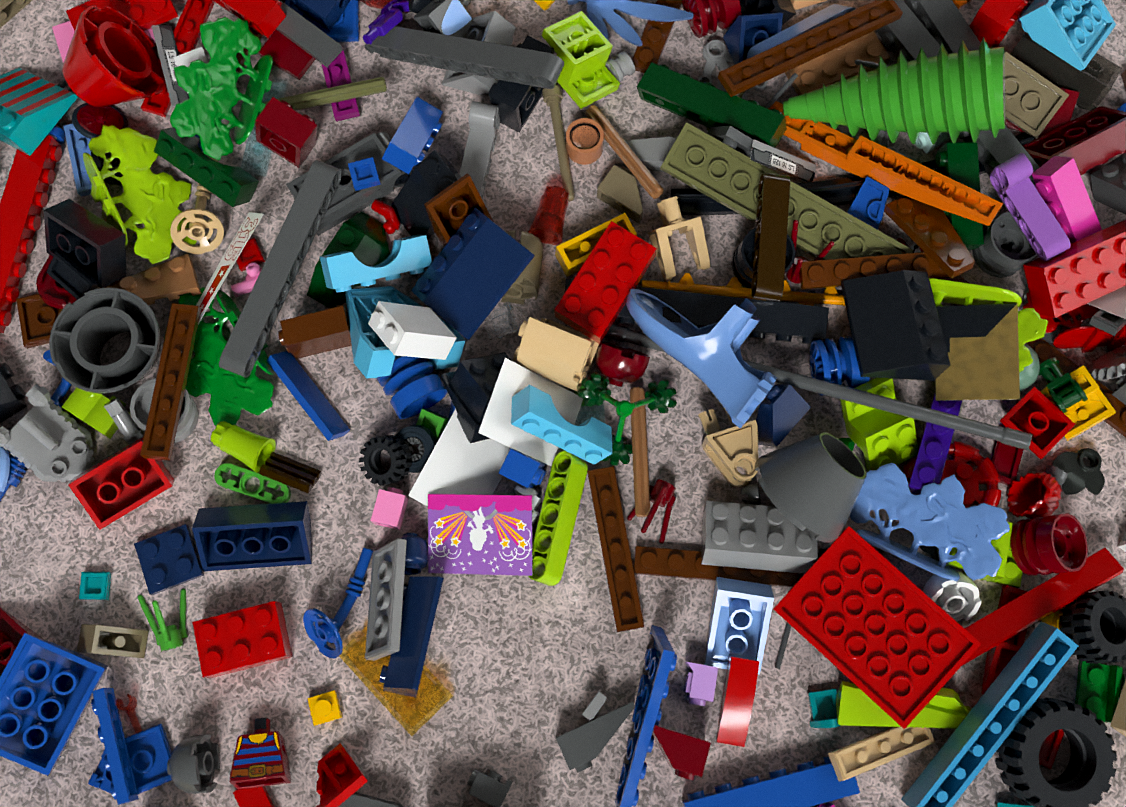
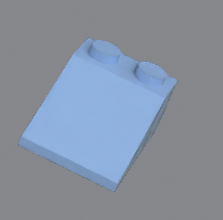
M716 577L705 665L727 669L728 658L737 657L760 661L758 674H760L774 601L771 585Z

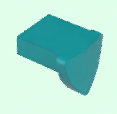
M836 689L807 693L812 716L810 728H835L841 726L837 723Z

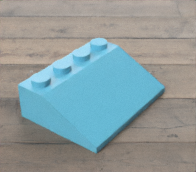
M1034 0L1019 18L1023 30L1029 34L1033 41L1079 71L1086 68L1116 26L1102 0Z

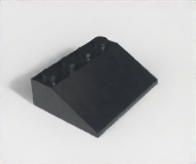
M901 270L842 281L841 287L861 377L934 381L951 365L927 272Z

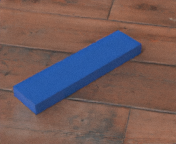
M284 351L269 356L266 360L328 441L342 437L350 431V428L291 353Z

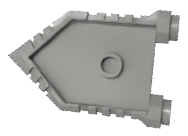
M36 384L26 393L25 396L29 398L28 401L34 407L10 431L4 426H0V447L9 450L11 455L16 456L17 460L21 463H25L24 466L32 469L34 474L44 482L71 481L74 477L94 466L95 460L94 457L92 458L94 452L91 450V447H93L91 433L82 425L79 426L76 420L70 418L67 412H63L59 405L56 406L55 402L51 399L50 392L43 386L40 387Z

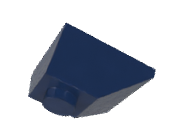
M790 384L774 385L760 404L756 417L758 445L777 447L811 408Z

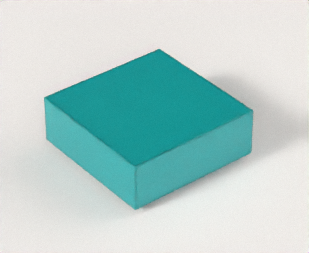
M81 572L79 599L109 600L111 572Z

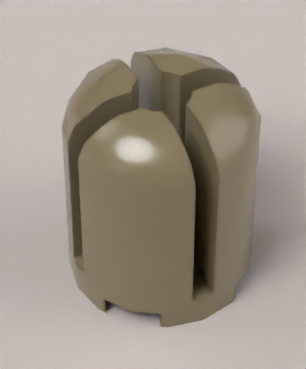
M516 230L506 231L516 240ZM522 231L520 244L535 256L502 297L501 302L524 304L525 299L535 296L536 300L538 297L543 245L538 237L529 232Z

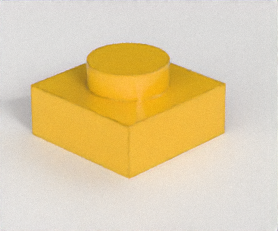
M336 690L307 698L314 726L343 718Z

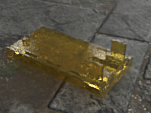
M366 626L362 630L365 635L358 642L353 638L343 648L342 654L339 657L405 730L413 736L453 695L425 665L423 666L416 698L383 691L384 683H380L379 679L383 665H389L391 655L375 661L365 660ZM353 666H356L365 677L363 678ZM426 672L436 681L437 685L425 674ZM372 686H374L381 693L383 698L372 688ZM391 706L401 715V718L392 710Z

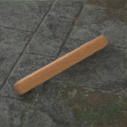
M591 105L586 109L585 115L600 124L604 132V139L653 199L659 198L664 193L662 186L599 108Z
M642 387L630 389V403L645 399V391ZM645 405L633 409L631 413L635 514L637 517L642 518L647 517L650 511Z

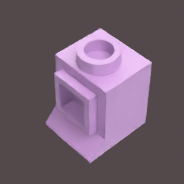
M685 662L691 673L688 672L686 675L684 693H688L689 704L705 706L706 701L713 702L718 667Z

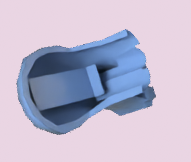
M630 289L626 305L643 333L664 352L680 362L703 381L726 409L732 423L741 429L769 393L777 379L770 372H763L752 368L743 360L740 346L760 321L759 318L753 315L756 311L754 304L746 298L739 307L734 304L719 322L697 328L679 312L654 295L639 289ZM662 307H669L680 316L682 323L670 322L664 318Z

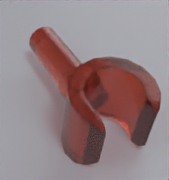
M127 694L129 704L124 707L122 699L117 698L116 706L127 713L136 734L142 731L135 711L137 700L134 696Z

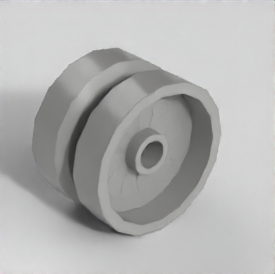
M156 378L138 387L131 398L130 412L132 419L144 434ZM186 389L175 443L181 442L191 435L198 422L199 413L196 403Z

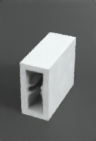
M378 301L368 323L389 350L398 356L446 360L457 338L429 307Z

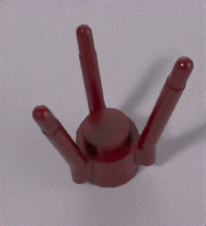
M798 220L793 221V228L791 234V239L794 243L795 252L798 234ZM830 241L814 261L822 260L834 246V242ZM802 256L794 258V263L786 273L788 280L800 284L799 272L802 263L808 261L807 258Z
M657 479L654 486L649 485L650 501L653 505L644 521L641 532L645 533L658 507H665L667 504L659 543L663 544L672 506L676 500V497L673 496L676 488L664 480ZM635 507L627 516L628 521H631L636 515Z

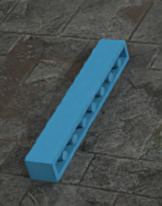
M1040 622L901 800L908 807H953L1074 653L1078 645L1058 628Z

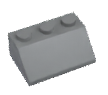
M496 11L474 17L465 38L510 46L513 42V34L516 27ZM446 70L442 85L483 95L489 93L491 86L494 83H498V79Z

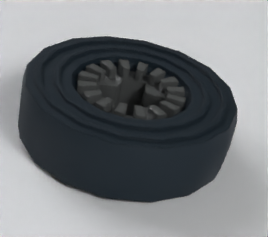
M410 425L402 428L395 436H397L396 439L401 438L404 440L401 445L407 444L409 449L405 450L406 454L411 453L412 455L411 458H407V461L412 462V465L406 469L409 470V473H420L438 440L430 429L421 425ZM412 444H419V453L412 454L414 450L411 447Z

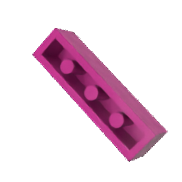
M1054 156L1032 173L1035 188L1068 236L1070 244L1102 230L1074 158Z

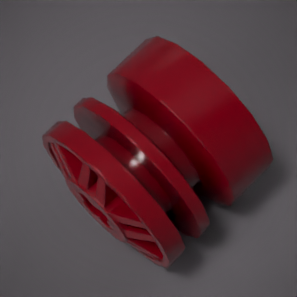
M682 0L683 10L694 14V17L687 21L697 38L705 37L707 33H715L717 26L722 30L731 27L738 16L741 15L739 0Z
M1064 513L1019 520L1013 527L1010 544L1012 555L1023 573L1037 576L1075 572L1085 565L1088 556L1087 538L1081 523L1073 515Z

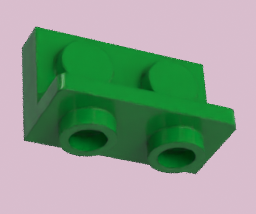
M1079 660L1075 704L1091 710L1096 714V718L1101 719L1104 723H1111L1125 683L1123 667L1086 663V661Z

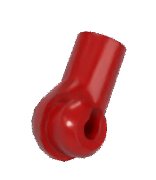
M379 199L374 200L371 206L372 210L386 219V222L383 224L385 232L394 234L396 230H399L401 224L395 209Z

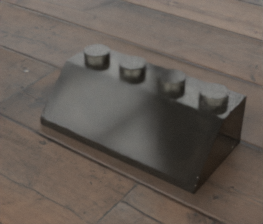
M1026 32L1010 54L1057 87L1080 92L1076 105L1081 109L1089 111L1094 110L1111 90L1122 69L1096 53L1086 68L1079 71L1033 41Z

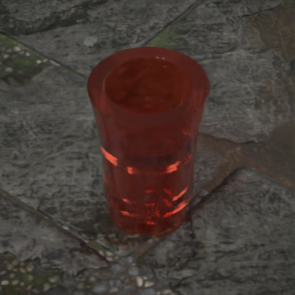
M547 186L544 190V195L541 196L537 213L528 232L538 237L542 243L559 245L563 242V227L569 193L564 188Z

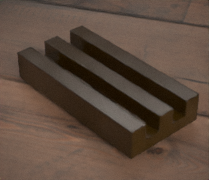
M272 452L270 459L267 458L265 465L263 464L260 467V475L308 494L321 476L320 470Z

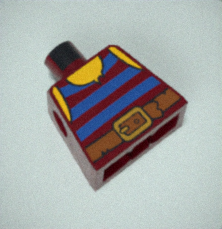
M268 718L254 719L253 734L240 735L237 739L230 773V783L236 789L291 783L284 738L279 731H270L271 720Z

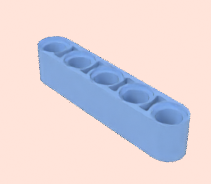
M832 4L754 45L748 51L747 59L855 10V8Z

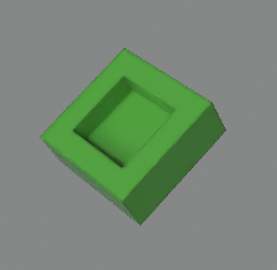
M424 408L420 412L416 425L430 429L437 437V440H439L449 418Z

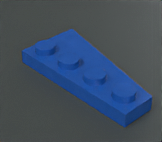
M867 176L851 202L847 213L878 230L890 189Z

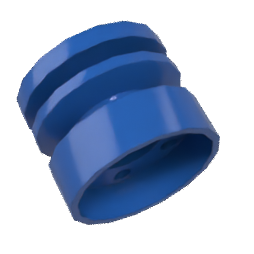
M852 335L840 337L837 346L831 338L825 339L824 343L822 340H813L811 342L809 365L812 378L839 385L842 384L850 388H856L869 382L870 377L860 376Z
M402 356L394 361L390 376L377 377L381 387H384V393L387 396H393L390 403L399 419H407L420 414L422 409H429L436 405L447 394V390L439 375H430L434 367L431 362H428L429 358Z

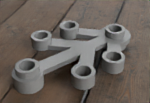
M711 40L704 46L703 57L707 62L698 81L706 80L712 84L711 76L715 66L718 67L719 71L729 68L727 62L733 63L729 51H727L725 44L721 40ZM716 50L719 52V55H714L711 51ZM718 80L716 88L722 91H726L721 82ZM768 81L763 82V86H754L753 89L756 91L765 90ZM744 93L743 96H742V99H745V100L748 101L749 99L747 98L746 94Z

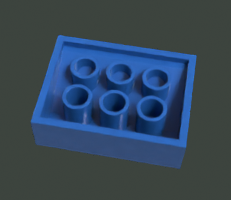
M24 633L0 676V756L48 776L57 764L93 696L92 691L97 689L108 665L73 650Z

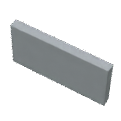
M397 538L373 552L365 660L375 661L399 651L407 540Z

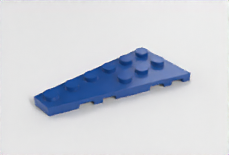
M651 625L650 634L654 637L653 647L646 649L644 658L645 670H648L647 675L642 674L631 721L634 722L635 735L631 738L628 737L626 745V758L629 760V764L624 763L622 766L615 799L616 807H635L639 798L637 786L639 779H644L647 764L644 761L647 752L651 753L654 745V736L652 735L654 725L658 726L662 715V709L660 708L662 698L665 699L668 695V675L670 671H674L677 662V654H675L663 628Z

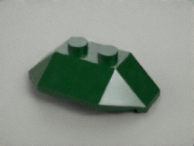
M363 212L358 213L342 224L322 256L349 251L366 266L380 264L390 254L383 223ZM319 259L315 265L307 296L328 308L346 303V291L337 293L335 289L326 287ZM361 283L351 285L352 289L370 287V285L361 286Z

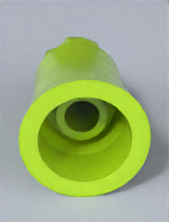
M225 421L217 424L210 440L221 451L243 462L256 473L260 472V467L263 464L265 465L267 458L270 459V455L275 451L276 447L274 439L258 435Z

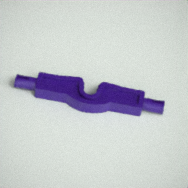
M392 0L387 3L381 10V14L368 26L369 31L363 36L364 42L372 44L378 36H385L393 27L403 20L402 12L409 11L408 0Z

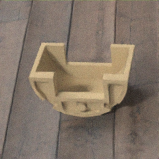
M529 317V320H524L520 327L518 336H521L522 340L520 346L515 351L513 361L550 381L578 392L582 387L583 379L586 378L588 371L593 365L600 344L577 330L547 318H541V321H539L535 317Z

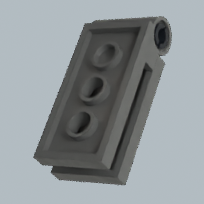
M374 132L324 162L342 170V177L316 234L318 236L370 206L374 200H380L394 191L393 187L403 186L412 174L413 170L407 174L382 159L392 140L387 132L377 134ZM373 157L381 185L355 191L348 163ZM308 172L286 184L294 199Z

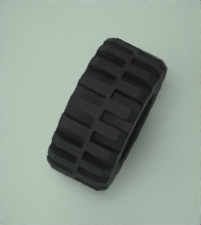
M1037 698L996 752H999V758H995V763L998 769L1003 770L1000 773V778L1004 784L1009 786V791L1034 807H1090L1089 804H1093L1096 806L1103 799L1100 795L1103 792L1108 793L1112 786L1109 784L1111 776L1115 778L1116 769L1113 768V761H1117V753L1111 747L1114 745V740L1111 734L1105 733L1107 730L1105 723L1101 719H1097L1096 714L1091 710L1083 708L1081 705L1055 698ZM1062 729L1070 743V761L1066 770L1059 777L1046 781L1039 767V751L1042 743L1051 733Z

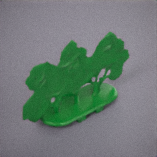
M227 17L218 18L215 22L208 21L201 24V40L211 57L210 61L205 63L197 59L191 62L188 67L185 65L174 67L178 86L188 92L190 98L176 104L170 116V123L181 138L199 135L203 153L217 161L221 160L222 156H227L233 152L234 146L229 135L231 128L235 127L233 140L237 145H241L249 137L257 116L260 115L266 104L262 103L263 95L270 91L272 81L268 80L273 63L272 56L264 55L258 60L254 68L252 67L250 56L257 54L261 50L262 44L259 37L250 31L248 21L241 18L232 21ZM244 48L249 51L248 56L244 53ZM238 52L246 60L244 61V65L247 66L246 68L238 62L236 57ZM239 67L243 71L241 73H237L235 70ZM247 74L250 78L244 95L238 91L236 83L241 75ZM239 100H242L238 118H236L232 113V107ZM225 119L230 122L228 123V125H225L222 123L221 120Z
M202 287L200 289L201 294L192 296L191 293L181 294L178 304L196 306L205 288ZM218 290L216 298L224 313L212 308L213 299L209 306L210 311L205 312L204 316L214 315V320L219 318V321L212 324L205 323L202 317L199 322L193 348L195 357L191 359L185 389L194 397L205 393L211 394L208 411L215 426L222 421L236 425L241 416L240 410L245 409L250 413L260 415L272 407L273 403L270 399L273 396L274 386L269 381L259 379L255 372L257 365L269 375H274L275 371L266 361L269 358L264 351L268 347L266 342L248 378L219 367L221 354L227 344L222 335L223 323L229 320L232 326L235 327L241 312L235 302L225 292ZM219 325V330L215 332L214 326Z

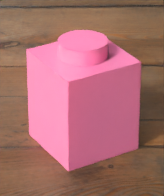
M388 487L387 491L379 489L371 522L375 525L400 530L409 500L406 495H403V491L393 487Z

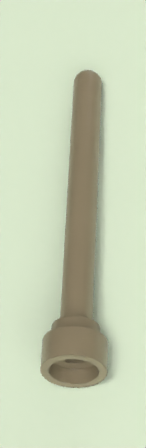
M555 85L553 89L544 88L542 95L543 101L550 107L564 197L566 201L571 202L574 200L575 195L559 106L563 99L562 88Z

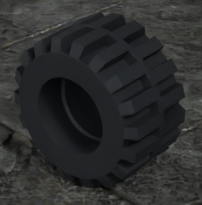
M1108 590L1089 592L1062 608L1063 616H1060L1059 620L1062 623L1060 631L1078 645L1072 654L1077 655L1078 660L1086 661V663H1110L1126 660L1125 597L1122 595L1118 596L1117 592Z

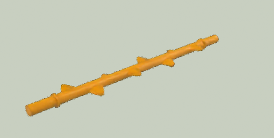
M685 273L679 283L670 282V280L668 282L642 280V287L765 300L752 298L751 288H742L737 277H732L727 286L695 284L690 273ZM784 280V289L780 301L799 302V304L814 306L815 303L845 306L843 295H839L835 287H827L823 294L791 291L787 280Z

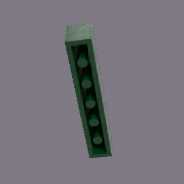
M651 62L637 85L640 99L708 128L732 126L751 139L776 148L787 129L785 115L780 111L767 109L760 106L754 100L747 101L737 95L730 97L727 91L717 89L709 82L702 83L686 73L680 74L672 71L666 65H657Z

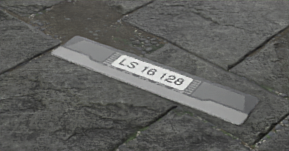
M152 25L171 105L175 107L176 104L189 99V95L182 87L178 86L175 77L174 67H177L173 57L179 54L174 34L170 25Z
M753 140L750 157L752 161L802 181L813 182L816 169L815 164Z

